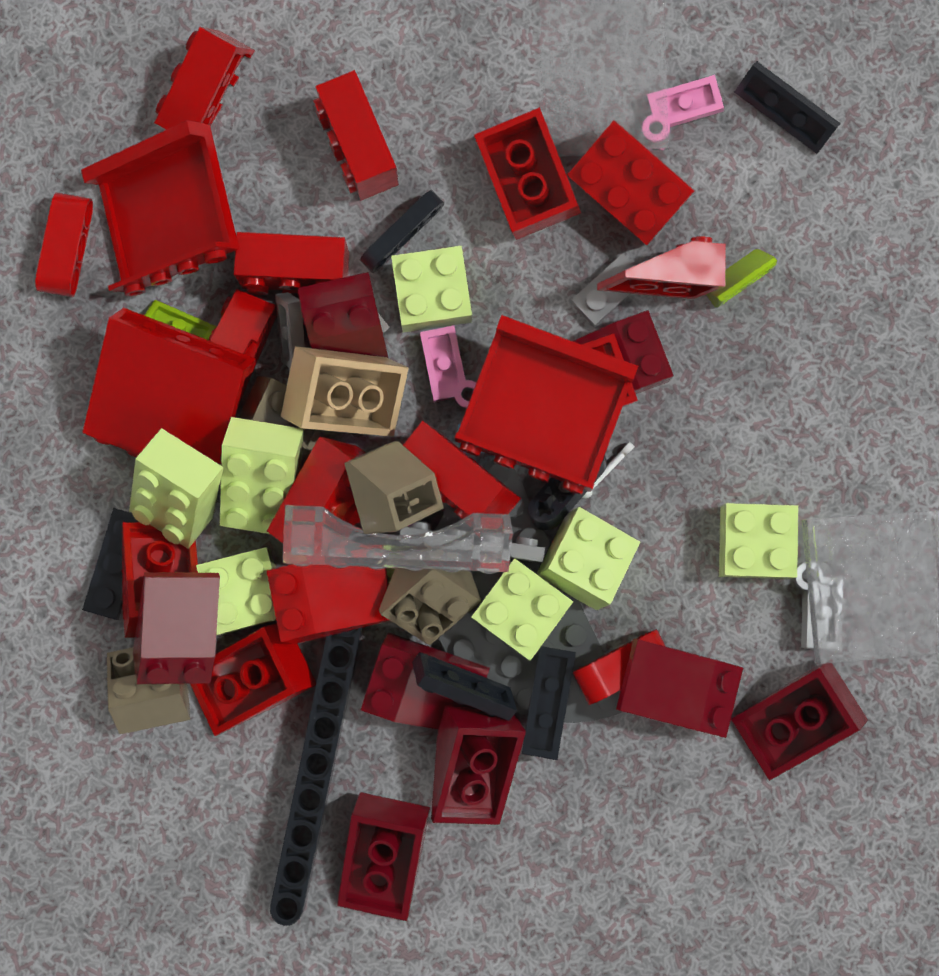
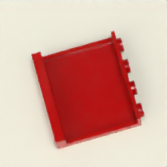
M186 120L81 169L84 183L99 185L119 269L121 281L109 285V291L124 292L127 297L141 295L146 292L145 287L168 284L172 282V276L195 273L199 270V265L224 261L227 259L226 254L239 249L210 125Z
M122 308L108 319L82 433L93 437L98 443L114 445L126 450L129 455L138 457L162 428L221 465L222 443L231 417H235L245 378L253 372L256 358L129 309Z
M501 315L465 415L455 435V442L461 443L459 449L466 453L480 456L482 451L495 456L493 462L506 468L514 469L515 464L529 469L527 475L535 479L548 482L551 477L562 481V488L579 495H582L584 490L591 492L629 388L639 366Z

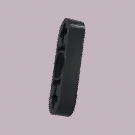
M433 190L426 192L363 253L360 261L371 273L378 271L391 256L395 255L442 209L444 201Z
M605 455L601 463L600 469L598 471L597 477L595 479V482L603 474L607 467V460ZM550 478L529 503L528 511L532 523L541 530H551L557 527L587 491L584 490L582 495L573 492H561L558 487L562 481ZM551 495H554L556 498L554 502ZM551 507V515L544 513L540 516L539 510L541 508L548 510Z

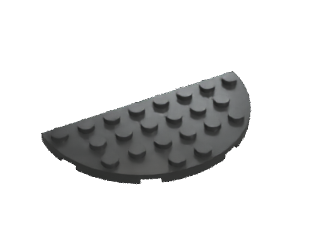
M494 459L484 465L483 468L521 498L494 532L485 526L480 531L475 526L469 525L454 512L458 506L453 509L449 505H447L435 529L437 532L445 533V526L462 528L467 530L466 536L480 538L481 532L496 533L502 535V541L516 543L517 537L538 540V547L545 548L544 557L551 545L545 530L538 529L532 523L528 511L530 500L515 469H509L493 462ZM436 548L472 573L482 600L439 637L446 653L490 667L487 678L511 687L517 709L516 713L528 716L539 650L529 661L471 618L514 559ZM518 560L537 574L541 563ZM556 588L571 599L573 603L542 646L576 652L574 672L605 654L579 600ZM572 673L564 723L595 721L622 713L623 711L616 710L620 691L601 701L588 705Z

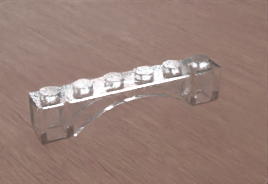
M285 505L283 563L302 567L312 564L331 565L336 568L363 566L372 569H384L386 567L406 568L411 571L440 569L447 572H458L460 570L480 571L486 574L509 572L513 535L509 514L472 513L461 521L437 531L418 535L396 536L381 533L364 534L363 529L341 520L324 507Z

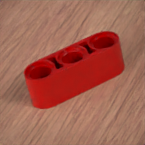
M57 192L54 194L36 272L35 287L37 291L74 297L77 291L93 214L92 199Z
M657 629L636 638L665 646ZM633 640L573 672L588 705L601 701L621 690Z

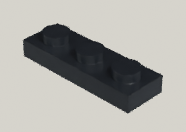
M758 61L752 65L734 91V93L816 154L819 153L841 124Z
M113 508L82 610L119 620L123 607L122 522L139 521L135 519L132 513Z
M545 646L539 648L521 754L558 760L576 652Z
M419 652L412 661L417 686L426 692L440 694L460 705L466 704L482 710L489 716H497L508 721L517 712L511 687L422 652Z

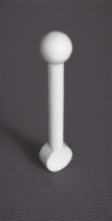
M631 442L607 464L603 474L594 483L593 489L635 447ZM587 491L582 498L587 499L591 497L593 491Z

